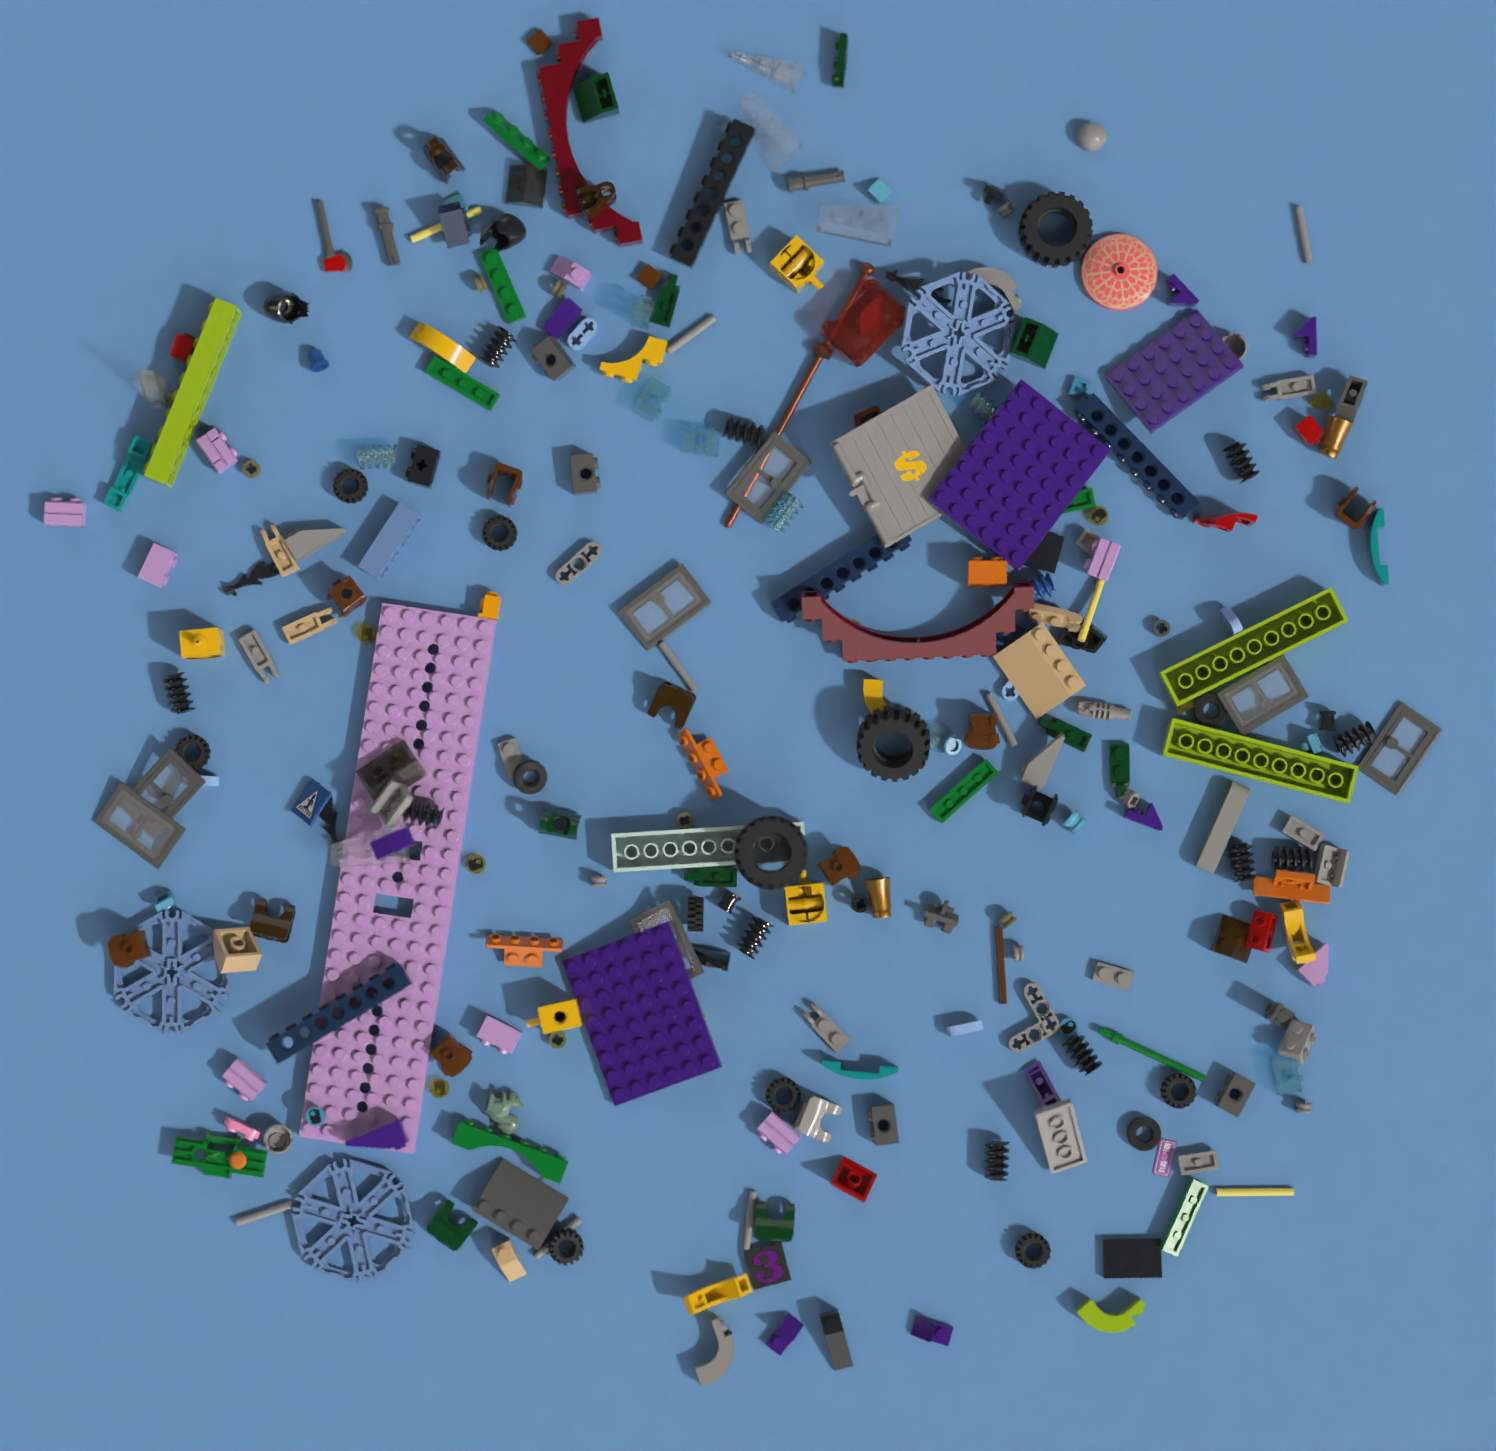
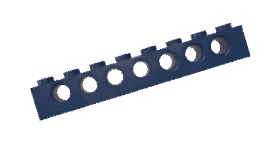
M1094 393L1075 410L1077 413L1076 417L1082 423L1086 422L1090 426L1089 430L1094 436H1100L1104 440L1102 443L1117 454L1116 458L1122 464L1126 463L1130 467V473L1136 478L1139 477L1143 481V486L1149 492L1153 491L1157 495L1156 499L1163 506L1166 504L1171 509L1169 512L1175 519L1179 518L1182 520L1200 503ZM1093 412L1099 413L1101 420L1094 421L1091 418V414ZM1111 426L1114 429V434H1106L1104 428ZM1119 440L1127 442L1126 449H1121L1118 446ZM1133 453L1139 454L1141 461L1138 463L1133 462L1131 455ZM1146 467H1151L1154 470L1153 476L1145 474L1144 470ZM1159 481L1167 483L1166 490H1161L1158 487ZM1173 494H1177L1180 497L1181 501L1179 504L1172 502L1171 496Z
M876 535L773 600L770 604L781 622L787 621L789 624L797 619L796 615L802 611L801 591H806L807 589L820 591L824 600L830 598L828 594L834 590L838 593L846 588L845 583L850 580L854 583L862 577L861 573L864 571H873L878 567L877 563L884 560V562L892 559L894 552L898 550L903 552L909 548L912 538L908 535L897 541L895 547L884 548L880 538ZM872 548H876L879 550L880 556L872 558L869 555V551ZM859 558L864 562V566L856 568L853 565V561ZM845 569L848 576L843 579L839 578L837 571ZM829 579L832 585L830 588L824 589L821 586V581ZM795 599L799 602V607L791 609L788 606V602Z
M391 964L385 968L387 972L384 974L376 973L368 978L370 980L369 983L356 985L352 988V993L339 995L335 998L337 1002L332 1005L326 1003L319 1007L320 1012L313 1015L311 1012L304 1016L302 1023L298 1025L293 1023L285 1028V1033L281 1035L276 1033L269 1037L270 1042L266 1043V1046L276 1063L283 1062L412 985L413 983L402 964ZM386 977H391L394 981L391 988H387L384 985ZM369 987H374L377 990V995L374 998L369 997L367 994ZM352 997H358L360 1000V1005L357 1008L352 1007L350 1004ZM336 1007L343 1009V1016L340 1018L334 1015ZM319 1017H324L327 1021L324 1028L319 1027L317 1024ZM302 1027H307L310 1030V1035L307 1038L300 1034ZM285 1037H291L293 1040V1045L290 1048L284 1045Z

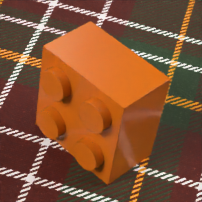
M974 557L967 562L966 587H1005L1007 585V561H1002L1001 557H992L989 561H983L982 557Z

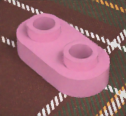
M226 1116L223 1122L226 1125L225 1129L234 1133L239 1131L243 1133L244 1138L251 1141L254 1138L259 1139L261 1134L260 1130L230 1116Z

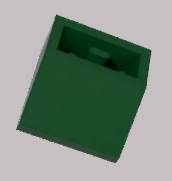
M608 72L589 77L572 87L583 124L620 114Z
M1025 317L1010 356L1045 369L1059 334L1043 323Z

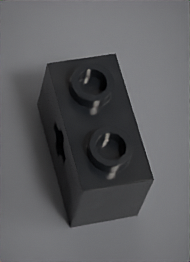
M417 444V448H413L411 453L412 465L411 467L408 466L405 475L408 478V483L431 489L441 451ZM424 462L427 468H423L420 471L418 464L421 465Z

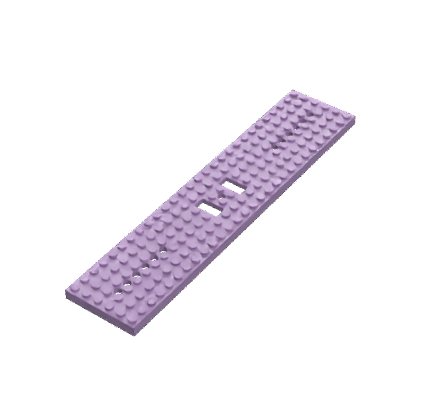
M382 603L319 1007L326 1003L332 1005L337 1002L336 997L343 993H346V995L352 993V988L360 983L363 985L369 983L370 980L368 978L376 973L384 974L387 972L385 968L393 963H396V965L402 964L413 984L378 1004L383 1009L381 1016H374L372 1009L313 1043L299 1137L345 1144L346 1141L401 1119L410 1141L405 1143L406 1147L397 1150V1152L415 1153L430 1058L429 1052L433 1039L497 620ZM431 644H436L439 647V651L435 655H431L428 652V647ZM428 663H434L436 666V670L432 674L425 671V666ZM425 682H431L433 685V689L429 693L422 690ZM422 701H428L430 704V708L426 712L421 711L419 708ZM419 720H425L427 723V727L423 731L418 730L416 727ZM416 739H422L424 742V746L420 750L415 749L413 746ZM394 780L406 785L413 799H416V805L423 801L424 807L431 803V809L438 805L439 811L443 807H445L442 821L437 829H433V823L429 828L426 827L425 821L422 825H418V819L415 823H411L410 817L407 821H403V815L390 828L384 824L379 814L371 812L370 807L388 782ZM405 827H409L414 841L423 842L420 861L390 856L382 860H376L369 843ZM395 872L403 874V880L400 883H396L393 880ZM376 894L414 899L411 918L374 913ZM386 977L384 985L387 988H391L394 981L391 977ZM369 987L367 989L369 997L374 998L377 995L376 988ZM358 997L351 998L350 1004L352 1007L357 1008L360 1005ZM336 1007L334 1015L338 1018L342 1017L343 1009ZM319 1017L317 1024L319 1027L324 1028L327 1021L324 1017ZM373 1024L377 1025L380 1029L379 1034L376 1036L371 1035L369 1032V1027ZM368 1044L376 1046L377 1051L375 1054L370 1055L367 1053L366 1047ZM365 1063L373 1065L374 1070L371 1074L364 1072L363 1066ZM367 1082L370 1084L371 1089L368 1093H363L360 1090L361 1083ZM360 1101L367 1103L368 1109L366 1112H360L357 1109V1104ZM317 1106L325 1111V1121L319 1126H311L306 1121V1112L311 1107ZM392 1148V1149H384V1150L396 1151L395 1148Z

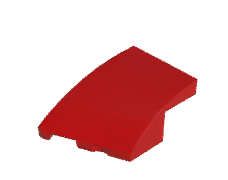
M1251 513L1213 514L1194 518L1192 523L1208 529L1214 527L1230 533L1233 531L1235 522L1250 527L1256 523L1258 515Z

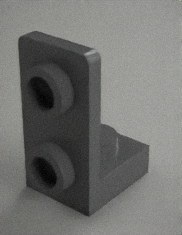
M1275 1001L1273 1004L1269 1003L1264 1012L1266 1013L1265 1019L1286 1030L1295 1013L1283 1007L1282 1003Z

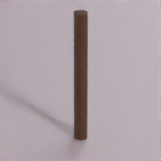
M995 927L999 1004H1007L1003 927Z

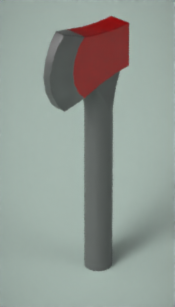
M323 201L316 202V208L326 249V259L323 260L325 272L350 273L353 266L351 256L346 251L335 255Z

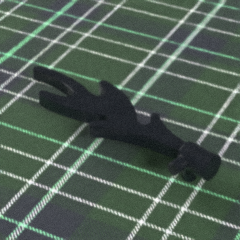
M894 270L893 273L887 271L885 278L900 283L906 291L909 290L908 285L911 286L917 296L918 294L915 290L919 289L922 291L919 287L922 286L920 283L924 281L923 278L906 279L896 276L897 270ZM942 287L932 291L931 296L934 299L944 303L951 302L950 299L942 298L934 293L935 290L943 291Z
M262 561L253 569L248 580H246V574H243L238 583L223 589L226 596L233 594L235 597L237 596L236 589L249 585H262L263 583L258 581V579H267L279 575V571H271L276 566L275 562L266 569H262L266 563Z
M331 796L319 816L326 823L330 824L329 828L326 826L323 828L332 838L334 851L341 850L340 844L344 842L343 839L337 840L336 820L338 812H335L332 816L333 798Z

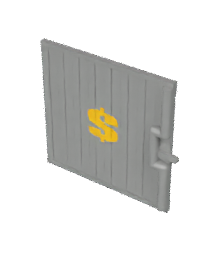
M933 385L927 386L829 443L853 488L849 492V496L857 495L884 548L889 547L944 514L931 504L928 499L966 450Z

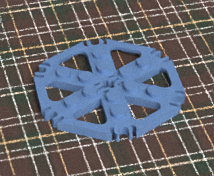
M966 272L953 273L920 286L919 288L922 291L919 289L915 290L919 298L915 300L913 297H910V302L906 303L899 345L907 344V347H902L900 350L901 352L906 350L909 352V356L904 358V361L912 360V362L906 364L929 385H933L937 392L946 394V389L949 387L951 389L950 395L956 394V396L996 381L997 379L994 377L1000 378L1001 375L997 373V368L1000 367L1002 370H1006L1007 367L1005 365H1009L1016 321L1008 323V321L1015 319V316L1008 317L1006 314L1012 307L1006 306L1003 308V306L1010 303L979 275L971 273L970 278L966 280ZM947 284H952L955 287L951 313L931 296L934 289ZM980 289L993 300L994 307L992 310L971 318L975 291ZM920 313L939 331L916 340L910 337V329L913 315ZM959 328V332L962 333V336H958L957 339V336L954 335V331H958ZM1001 328L1004 331L1001 352L996 354L978 336ZM945 350L941 375L938 378H933L920 366V360ZM966 354L982 368L983 374L980 378L962 383L961 375Z
M166 910L165 919L163 916L164 911H161L124 933L130 935L137 931L147 930L155 924H160L162 926V954L149 947L150 952H152L151 957L134 961L152 973L130 986L123 983V968L114 966V995L120 991L122 992V994L115 997L116 1000L120 998L125 999V1004L120 1006L121 1009L128 1007V1005L130 1006L123 1012L162 1034L163 1026H165V1034H169L171 1026L175 1028V1034H179V1026H181V1033H184L221 1011L215 1005L223 1008L224 1005L220 1004L219 999L221 997L229 999V996L223 994V991L231 994V973H223V981L220 985H214L193 973L196 969L214 960V928L182 911L181 919L179 910H176V916L171 918L169 915L170 911ZM186 924H191L207 934V940L204 943L183 954V927ZM172 961L174 970H177V974H174L173 983L171 974H167V971L171 970ZM162 990V1018L155 1020L142 1013L138 1009V1005L141 1001ZM183 990L207 1004V1009L190 1020L184 1019L182 1015Z
M349 1158L350 1167L348 1166L347 1159H343L344 1166L342 1168L338 1167L337 1161H334V1171L330 1163L298 1193L305 1198L300 1196L295 1198V1200L301 1202V1207L293 1206L292 1208L296 1212L300 1211V1214L291 1213L301 1257L304 1253L309 1252L303 1260L306 1261L311 1257L314 1259V1263L310 1266L311 1268L317 1266L318 1263L320 1264L314 1271L358 1284L357 1275H359L360 1283L364 1282L363 1275L365 1274L369 1275L370 1281H373V1271L377 1279L410 1248L402 1244L411 1245L412 1242L407 1241L405 1237L407 1234L414 1235L415 1232L407 1230V1228L415 1230L406 1186L398 1190L403 1182L394 1184L392 1181L396 1174H392L388 1179L387 1176L392 1171ZM362 1170L379 1176V1184L359 1202L354 1180L355 1171ZM327 1177L334 1179L339 1206L315 1199L312 1195V1191ZM397 1197L401 1201L404 1221L401 1224L374 1217L373 1215L391 1198ZM356 1216V1220L363 1224L358 1223L351 1226V1222L347 1219ZM305 1218H310L334 1226L315 1244H309L306 1239L303 1221ZM367 1236L393 1243L395 1251L383 1263L375 1264L372 1259ZM346 1241H348L353 1263L351 1271L334 1268L328 1264V1258Z

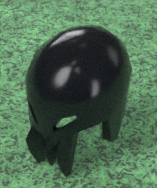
M499 214L493 217L487 226L482 227L480 245L482 246L492 237L497 241L494 246L497 251L506 250L525 239L526 227L518 217L512 214Z
M277 291L264 301V312L273 321L293 324L300 317L309 316L307 314L309 312V303L300 299L292 292Z

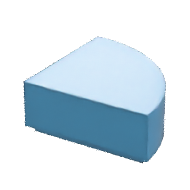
M1074 376L1068 395L1078 396L1085 393L1092 382Z

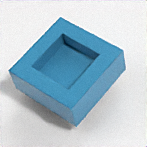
M171 890L154 898V906L158 912L168 910L175 904V896Z

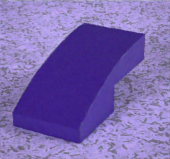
M567 298L544 324L542 329L550 336H555L558 340L569 325L573 324L583 309L573 300Z
M409 827L402 828L369 842L376 860H382L396 852H401L416 845Z

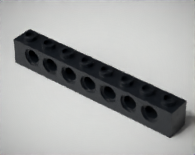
M734 119L733 123H728L725 130L727 136L725 140L721 139L717 147L719 153L710 162L709 167L711 170L709 175L705 174L702 179L701 185H703L701 192L697 191L693 199L695 205L686 214L685 219L687 222L685 227L681 226L678 231L677 237H679L677 244L673 243L669 251L672 261L689 269H692L755 134L754 127L737 119ZM733 137H738L741 142L739 145L733 146L730 144V140ZM729 154L733 159L730 163H724L722 157ZM723 172L725 175L724 179L716 180L714 178L715 173ZM709 189H714L717 194L715 197L709 198L706 196V192ZM705 206L709 211L706 215H700L698 209ZM692 224H699L701 226L700 231L697 233L691 232L690 227ZM683 242H692V248L684 250L682 248Z

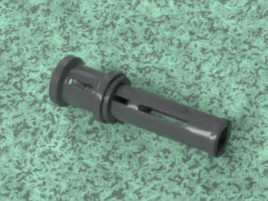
M844 171L813 176L802 174L801 177L790 178L789 176L786 178L788 192L791 194L797 190L804 189L808 191L810 187L845 182Z
M389 207L375 209L372 212L377 219V230L382 235L388 265L394 266L393 258L395 264L399 265L401 262L392 233L394 225L391 223L388 213L390 209Z

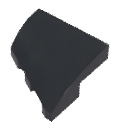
M1091 623L1085 642L1077 640L1080 631L1071 632L1067 628L1062 631L1055 641L1058 645L1072 647V649L1086 650V652L1095 654L1107 640V636Z
M693 946L701 965L728 971L730 952Z

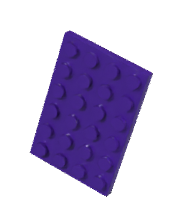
M1196 309L1107 373L1105 379L1151 434L1241 370L1243 364Z

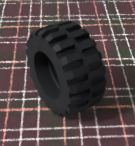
M1054 191L1048 192L1047 195L1042 194L1036 200H1032L1021 217L1018 229L1019 241L1021 246H1024L1026 255H1030L1032 257L1031 260L1035 263L1039 261L1042 266L1051 265L1052 268H1058L1060 265L1065 267L1069 263H1074L1087 249L1093 233V222L1089 217V210L1083 207L1084 203L1081 200L1079 202L1075 200V196L1071 194L1067 196L1065 192L1060 191L1058 194H1054ZM1057 213L1069 219L1073 226V236L1067 244L1058 247L1051 246L1040 238L1038 224L1045 215Z
M886 705L883 706V710L877 708L873 710V715L868 714L865 717L864 722H861L859 727L856 751L859 762L863 763V768L866 771L871 770L872 776L875 778L880 776L883 781L892 779V782H898L899 778H902L903 781L907 780L910 774L915 776L918 774L919 769H923L929 757L930 732L927 729L926 722L920 720V715L917 712L912 714L910 708L905 707L904 710L900 708V705H895L894 708ZM898 731L910 739L912 746L904 754L891 756L881 752L877 748L875 740L884 732Z
M779 816L757 818L748 823L737 837L734 848L736 866L741 875L756 887L770 890L786 887L799 878L805 869L808 859V845L804 834L788 819ZM764 835H778L786 841L789 847L788 861L779 870H764L754 861L753 847L756 841Z

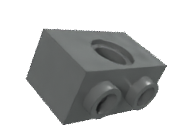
M548 336L531 350L534 354V360L545 369L544 373L550 380H560L576 367L555 336ZM551 354L555 357L554 364H551L549 361Z
M1349 376L1339 400L1335 417L1351 423L1354 422L1366 392L1367 380Z
M593 453L570 456L575 496L598 493L597 488H601L600 476L596 477L595 469H599L598 459L593 457ZM583 470L591 472V476L588 479H583L580 476Z
M1233 1072L1232 1075H1227L1224 1081L1226 1086L1223 1091H1219L1216 1095L1215 1106L1238 1118L1256 1083ZM1233 1088L1238 1090V1096L1235 1099H1231L1229 1096V1092Z
M894 1104L870 1106L871 1111H867L869 1123L873 1122L874 1129L870 1130L871 1141L875 1142L876 1146L899 1143ZM880 1120H887V1129L880 1130L877 1126Z

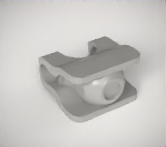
M806 1094L795 1119L794 1128L805 1135L829 1142L832 1135L822 1130L820 1120L822 1116L828 1113L840 1115L843 1108L813 1094Z

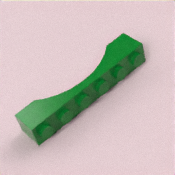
M464 1120V1123L459 1122L451 1144L467 1150L485 1146H501L512 1149L530 1160L537 1168L541 1177L561 1184L568 1165V1161H565V1156L557 1153L551 1156L547 1154L548 1150L538 1146L536 1150L529 1147L530 1143L522 1140L516 1143L511 1141V1136L503 1133L497 1136L492 1134L494 1130L484 1126L482 1130L474 1127L476 1123Z

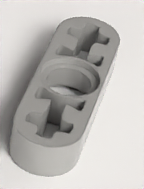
M590 542L557 571L556 579L561 585L572 583L601 556V546L596 542ZM589 547H597L596 551L598 554H591L588 557L591 561L587 562L586 558L581 554L584 552L587 555L590 552ZM577 558L584 560V567L581 569H576L573 566V562ZM570 565L572 570L577 573L573 575V573L571 572L568 575V581H561L560 573H567L569 571L567 566Z

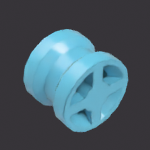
M1075 810L1064 821L1063 825L1069 827L1071 832L1075 834L1087 820L1078 816V812Z

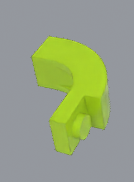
M1139 1297L1123 1311L1109 1314L1101 1311L1089 1298L1076 1308L1075 1311L1091 1327L1103 1332L1113 1333L1124 1331L1134 1326L1136 1323L1132 1317L1142 1314L1146 1304Z

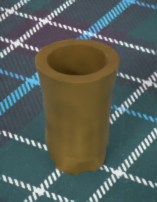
M1328 415L1319 453L1337 459L1338 453L1341 452L1343 443L1353 423Z
M891 877L864 880L873 918L891 916Z

